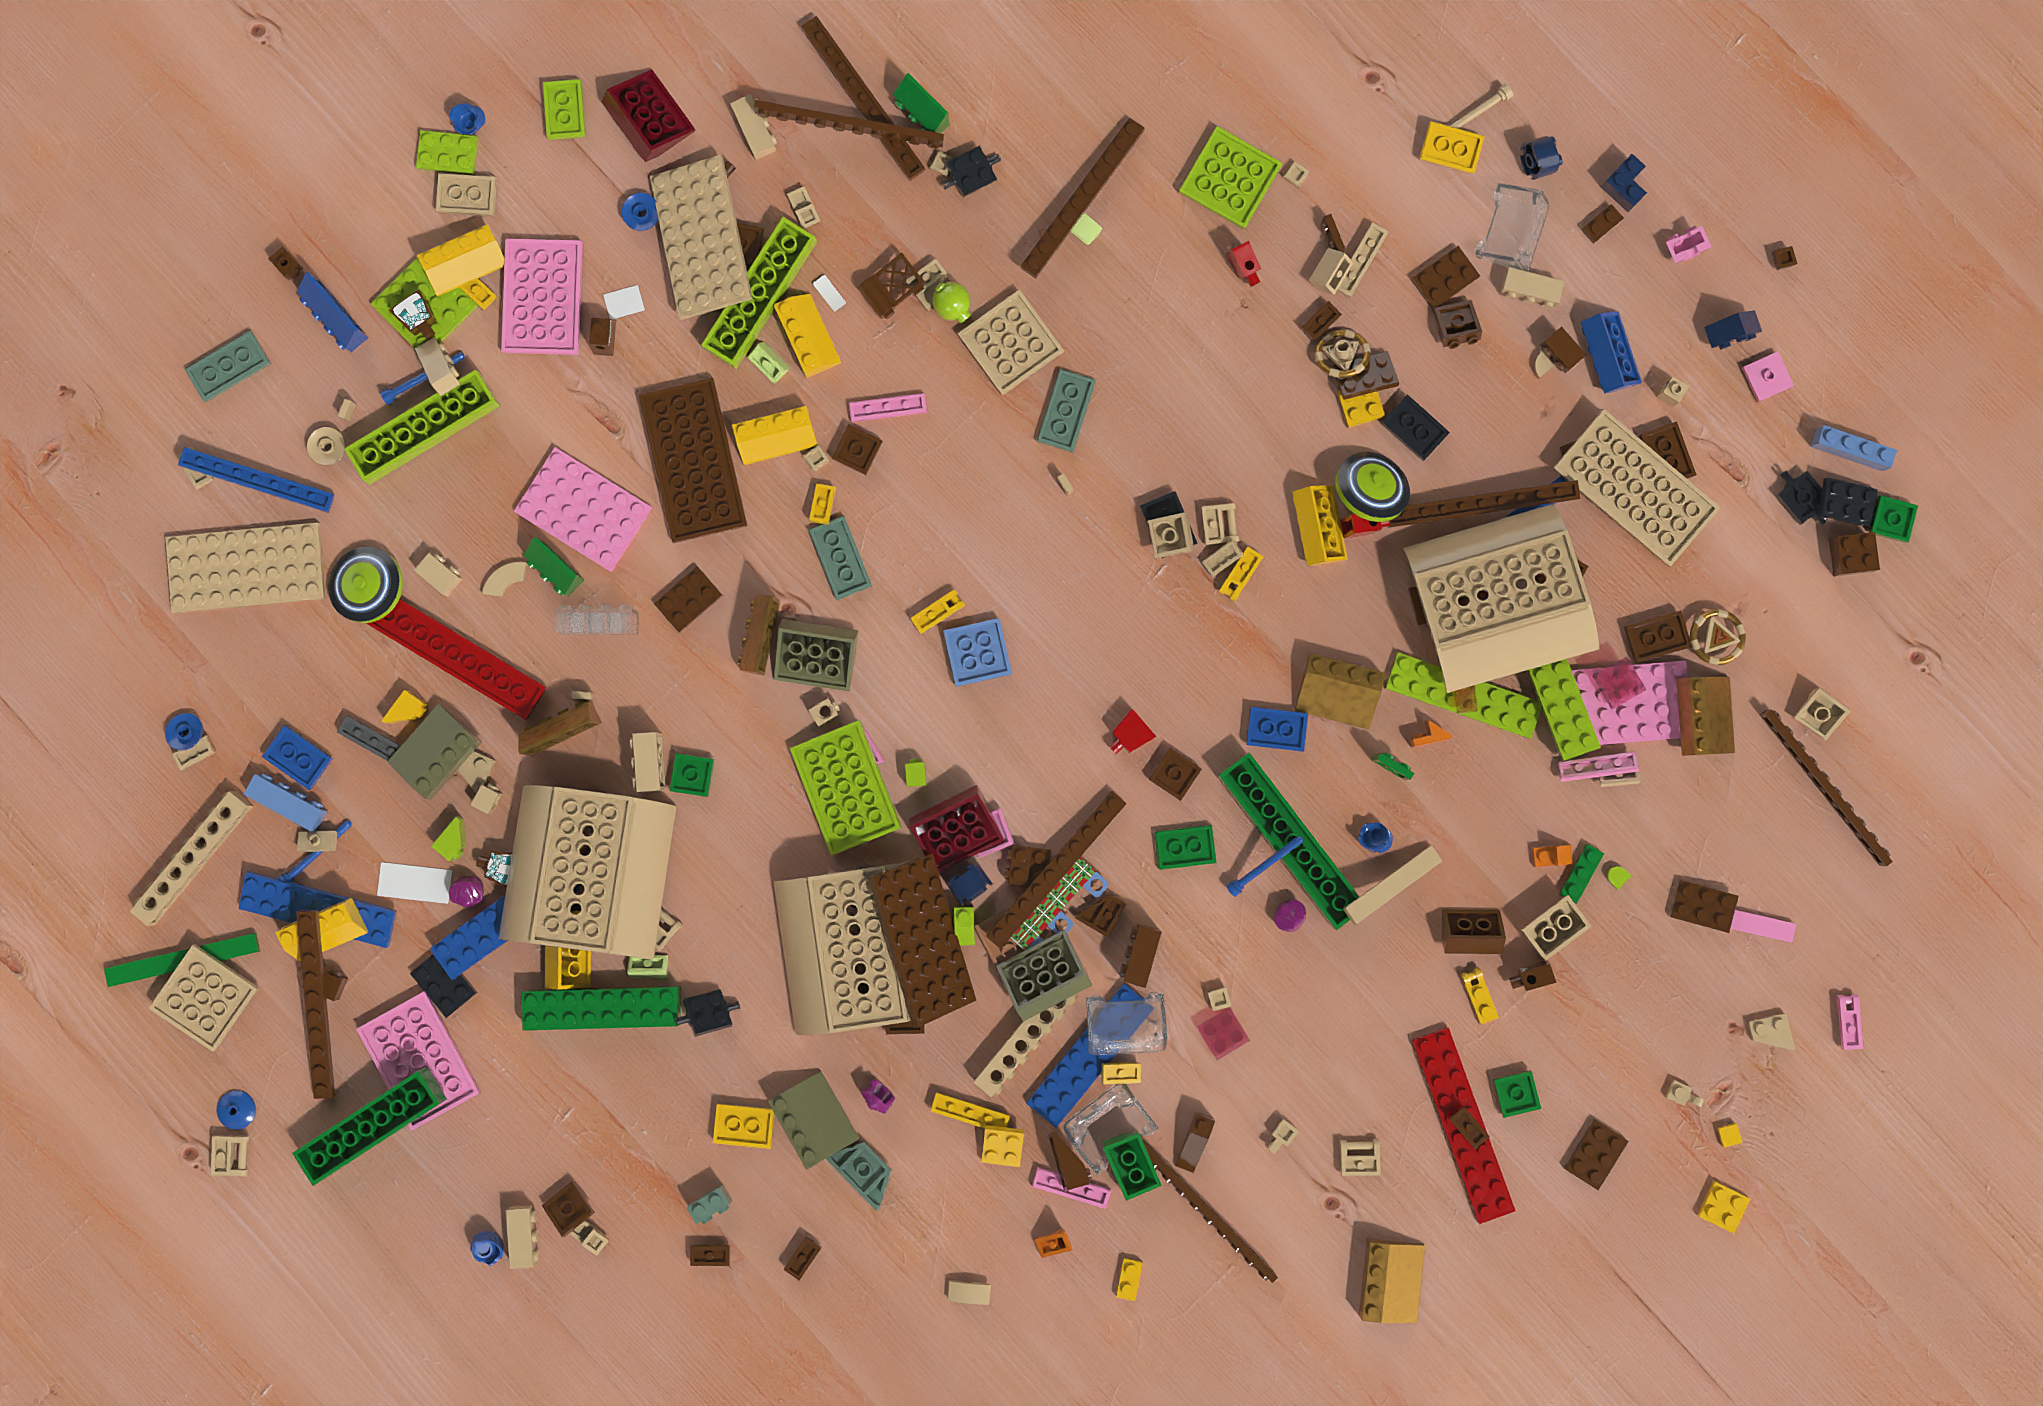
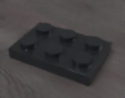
M1408 394L1381 423L1422 461L1450 433Z
M1824 478L1818 516L1863 527H1872L1878 489L1837 479Z
M1176 491L1140 505L1146 522L1185 513ZM1191 529V534H1192V539H1193V546H1194V545H1196V544H1198V543H1197V540H1196V538H1195V536H1194V533H1193V531H1192V529Z
M434 954L410 973L445 1018L452 1015L478 993L463 974L451 980Z

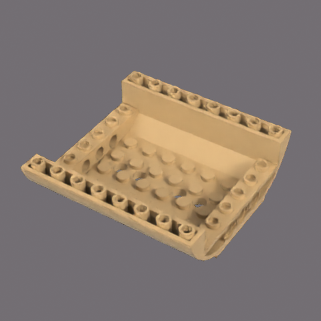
M1547 505L1403 548L1438 656L1447 693L1599 650L1598 633L1589 595L1568 530L1555 505ZM1537 574H1543L1546 577V581L1539 584L1535 581L1534 577ZM1522 579L1527 583V586L1524 589H1518L1515 582ZM1479 591H1486L1488 598L1484 601L1479 600L1477 593ZM1461 596H1465L1469 599V604L1461 606L1458 604V599Z
M523 786L499 939L654 959L677 806L629 796L561 787ZM590 825L593 827L594 832L591 836L587 837L583 834V829ZM583 845H589L591 848V852L587 856H582L580 853V848ZM577 884H582L585 888L581 895L574 893V887ZM575 903L580 904L582 908L581 912L577 915L571 912V906Z
M908 862L774 881L796 1035L836 1033L911 1021L868 879ZM849 905L857 907L858 912L855 916H850L847 913ZM852 924L859 925L861 931L858 935L850 933L849 929ZM858 963H863L866 966L864 974H858L855 971V966ZM860 983L868 984L869 991L862 994L859 992L858 985Z

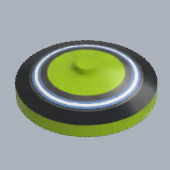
M1373 452L1355 453L1346 458L1337 471L1335 483L1340 499L1350 511L1363 519L1375 522L1392 520L1405 509L1409 502L1410 487L1404 472L1396 463L1383 455Z
M359 547L343 555L333 567L328 583L330 601L336 611L343 617L358 623H371L385 617L396 606L402 593L403 577L397 561L390 554L375 547Z

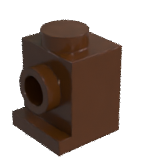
M283 246L268 258L288 280L297 277L300 274V270L303 269L299 262Z

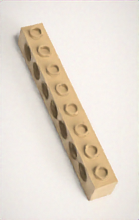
M236 791L225 792L220 797V803L207 813L208 817L204 822L196 826L194 829L196 832L182 843V849L171 856V862L167 867H163L158 872V878L154 882L148 884L144 895L138 897L133 902L132 906L134 907L130 912L146 926L155 925L253 807L251 803ZM227 807L230 809L229 817H226L224 813ZM215 822L218 825V830L216 832H214L212 829V825ZM202 837L206 841L204 847L200 845V839ZM190 852L193 854L191 862L187 858ZM177 867L181 870L179 877L175 874ZM165 882L168 884L167 892L163 890V884ZM152 897L156 900L154 907L150 903Z
M1075 994L1065 999L1061 1005H1054L1046 1009L1051 1012V1017L1048 1020H1043L1039 1013L1022 1021L974 1079L973 1083L990 1097L994 1094L998 1095L1004 1088L1002 1085L1004 1081L1012 1079L1016 1074L1014 1069L1018 1064L1022 1066L1029 1058L1028 1052L1031 1049L1035 1050L1040 1045L1041 1041L1039 1039L1042 1035L1045 1034L1047 1036L1053 1029L1051 1024L1056 1019L1059 1021L1066 1013L1064 1011L1065 1007L1068 1004L1071 1006L1078 996ZM1031 1025H1036L1039 1028V1032L1036 1035L1029 1034L1028 1028ZM1023 1040L1027 1046L1025 1049L1019 1050L1015 1046L1016 1042ZM1006 1055H1011L1014 1058V1062L1011 1065H1007L1003 1062V1058ZM992 1071H1000L1002 1077L994 1080L991 1077Z

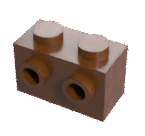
M1562 326L1540 345L1543 353L1547 357H1551L1555 362L1556 368L1564 373L1568 372L1587 355Z

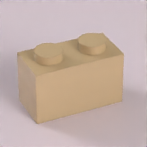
M1328 248L1309 281L1317 290L1335 295L1352 267L1353 262L1345 253Z
M428 553L414 571L442 595L448 597L463 580L458 576L460 572L453 566H446L444 564L446 560L437 553L435 556Z

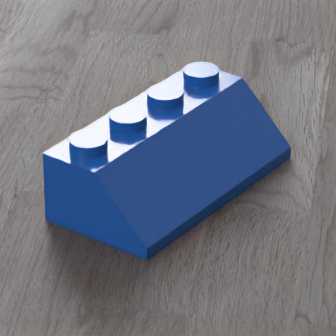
M307 272L297 290L301 296L299 300L306 307H311L313 310L311 314L316 320L323 321L325 324L323 328L329 335L332 336L334 334L338 339L335 342L342 350L347 349L353 352L369 337L322 282Z
M1619 311L1599 313L1581 321L1582 333L1586 337L1588 351L1592 355L1594 369L1598 373L1599 384L1604 394L1641 384L1642 380Z

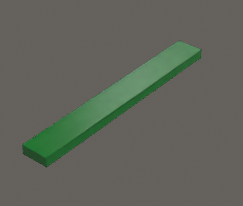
M257 933L198 946L219 961L261 952ZM189 949L104 968L107 987L172 973Z

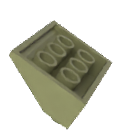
M782 619L778 630L774 680L850 691L858 630Z
M438 704L387 762L423 798L431 800L482 743V740L443 706Z
M1065 930L997 965L1013 1005L1023 1021L1092 986L1090 978Z
M822 1071L768 1101L806 1170L860 1139Z

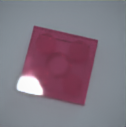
M1624 657L1592 675L1611 709L1646 691L1644 684L1628 657Z
M1230 1007L1197 1026L1216 1060L1221 1059L1250 1041Z

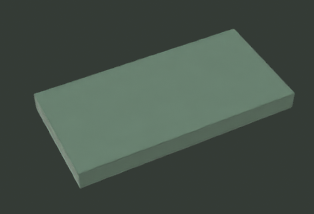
M250 330L187 367L185 371L203 401L208 402L272 363L254 333Z
M1059 369L1037 442L1071 453L1074 452L1096 380Z
M844 515L829 521V525L821 524L808 529L836 600L872 587Z

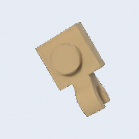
M1672 1080L1665 1096L1683 1106L1689 1101L1701 1107L1704 1101L1690 1094L1693 1088L1675 1080Z
M1282 1119L1271 1133L1275 1139L1268 1145L1267 1149L1275 1154L1282 1144L1288 1147L1299 1131Z

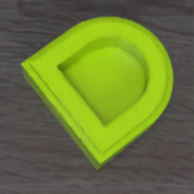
M1619 866L1611 867L1607 872V880L1617 890L1631 877L1624 868Z

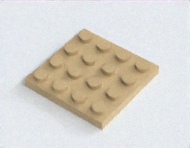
M1020 290L958 333L962 342L1002 396L1064 352Z
M194 944L148 1009L214 1052L256 994L259 987Z

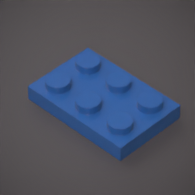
M1250 707L1246 745L1304 752L1308 713Z
M285 725L262 756L308 790L313 788L333 760L328 754Z

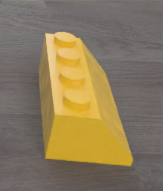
M488 224L417 255L420 265L437 297L501 269L505 265V259Z
M811 294L793 296L774 304L807 378L841 363Z
M807 406L732 425L744 465L817 446Z
M1333 485L1309 486L1293 491V502L1296 508L1297 522L1300 528L1307 566L1348 560Z
M352 897L319 911L322 952L368 933V929ZM297 921L282 927L275 934L283 950L300 962Z
M571 910V912L577 915L581 910ZM545 945V988L559 990L591 987V951Z

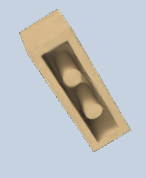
M750 94L730 103L757 160L775 152L776 148L774 145L777 144L774 134H769L767 127H769L767 119L755 114V100H753Z
M1509 267L1505 271L1500 294H1504V297L1509 299L1519 298L1528 304H1534L1535 302L1541 304L1544 308H1553L1560 302L1565 281Z
M434 337L415 348L431 385L440 396L460 385L457 378L459 373L452 366L454 362L449 354H446L449 351L443 342L439 343Z
M534 1205L509 1207L506 1210L510 1269L534 1267L540 1259L539 1249H536V1242H538V1230H535L537 1211L534 1210Z

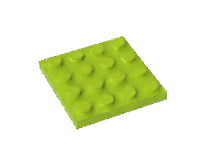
M1217 126L1180 188L1179 193L1245 230L1283 163Z
M418 257L371 303L414 348L421 346L434 337L439 343L443 342L478 307L459 287L437 297L420 265ZM418 289L425 294L437 319L431 325L435 335L429 339H425L422 333L416 336L413 335L389 311V309Z

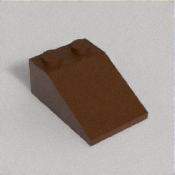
M1055 1131L1048 1134L1064 1192L1090 1184L1089 1180L1092 1177L1089 1168H1085L1084 1163Z

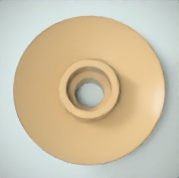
M319 428L308 438V454L318 464L332 465L338 462L345 453V439L334 428ZM331 444V449L327 451L326 446Z

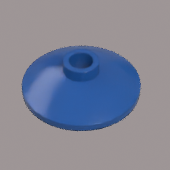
M645 193L631 195L622 206L624 222L628 227L636 231H646L652 228L658 221L655 204L657 201ZM641 211L645 212V215L643 217L639 216V213Z
M190 713L175 716L168 723L165 730L167 743L176 750H188L194 747L202 737V722L198 717Z
M231 1091L225 1094L217 1105L219 1121L225 1127L233 1130L247 1127L253 1121L256 1114V1105L253 1098L243 1091ZM232 1108L236 1109V1114H232Z

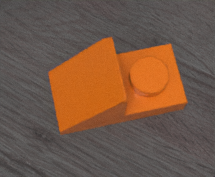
M1426 720L1425 725L1428 736L1425 733L1414 735L1415 739L1410 740L1411 747H1417L1451 739L1452 736L1436 724Z
M1571 845L1532 848L1533 867L1573 864Z
M1063 1228L1034 1240L1041 1258L1073 1250Z

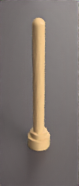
M1507 84L1502 85L1498 88L1496 95L1451 124L1450 127L1459 129L1499 101L1509 100L1514 96L1511 88Z

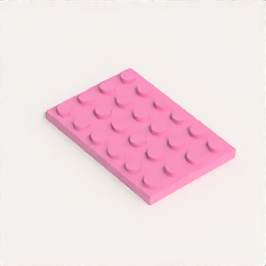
M505 239L502 353L579 355L582 241Z
M554 447L514 512L612 572L649 515L652 507Z
M1686 661L1571 670L1600 745L1681 738L1677 679L1688 678Z
M425 991L356 1029L388 1089L399 1084L418 1070L428 1067L445 1094L446 1101L408 1125L411 1131L481 1093L432 1000Z

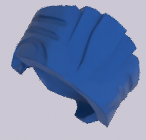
M462 103L452 107L450 110L449 118L453 123L454 130L458 133L473 135L485 124V114L478 106Z
M1376 822L1365 824L1360 830L1358 840L1361 846L1370 852L1384 853L1392 846L1393 836L1383 824Z
M483 1231L473 1237L470 1250L476 1261L492 1266L499 1259H502L504 1243L497 1233Z

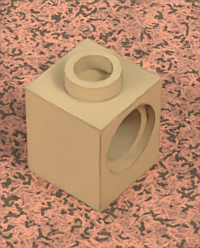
M1671 377L1665 382L1657 397L1673 407L1680 403L1689 386L1675 377Z
M827 698L809 709V712L818 727H821L838 717L839 713L837 711L840 708L835 700L831 701ZM825 706H828L831 710L830 715L827 717L821 715V709Z
M489 783L488 786L481 785L471 806L486 814H492L503 794L498 792L499 788Z

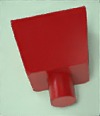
M1249 241L1226 252L1240 280L1246 277L1250 287L1261 282L1256 273L1261 267ZM1245 264L1249 266V270L1245 268Z
M1356 514L1340 520L1344 539L1375 534L1381 531L1382 527L1389 526V521H1369Z
M1132 709L1112 732L1116 740L1109 745V748L1115 755L1123 748L1128 753H1131L1154 739L1156 735Z

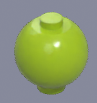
M956 282L940 283L935 288L936 291L933 295L932 302L935 312L945 320H957L959 323L964 322L971 315L968 310L971 299L967 289Z

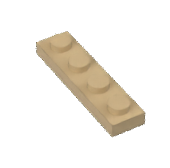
M1372 222L1351 258L1353 265L1338 288V292L1351 298L1389 231Z

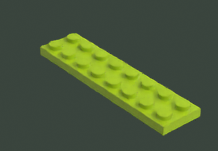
M1399 652L1396 654L1385 689L1528 739L1532 738L1542 709L1537 700L1485 682L1447 693L1441 667Z

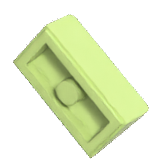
M1084 213L1071 232L1086 245H1089L1098 237L1102 227Z
M765 342L757 344L748 356L774 384L790 369Z
M654 955V959L629 956L627 970L629 978L667 979L668 955Z

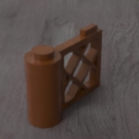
M901 252L872 277L864 280L858 286V290L881 319L884 317L888 319L895 313V307L913 293L917 295L925 289L923 287L925 282ZM901 259L906 264L905 272L895 271V265ZM883 273H891L890 284L882 283L878 277ZM894 274L904 275L903 286L893 285ZM908 275L915 276L919 281L913 287L906 286ZM893 287L903 288L902 296L897 300L892 296Z

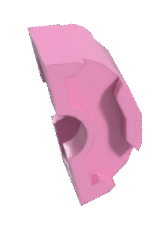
M1693 226L1685 230V235L1679 237L1678 234L1667 238L1668 242L1666 244L1675 263L1688 260L1699 255L1700 252L1711 248L1703 226L1699 228Z

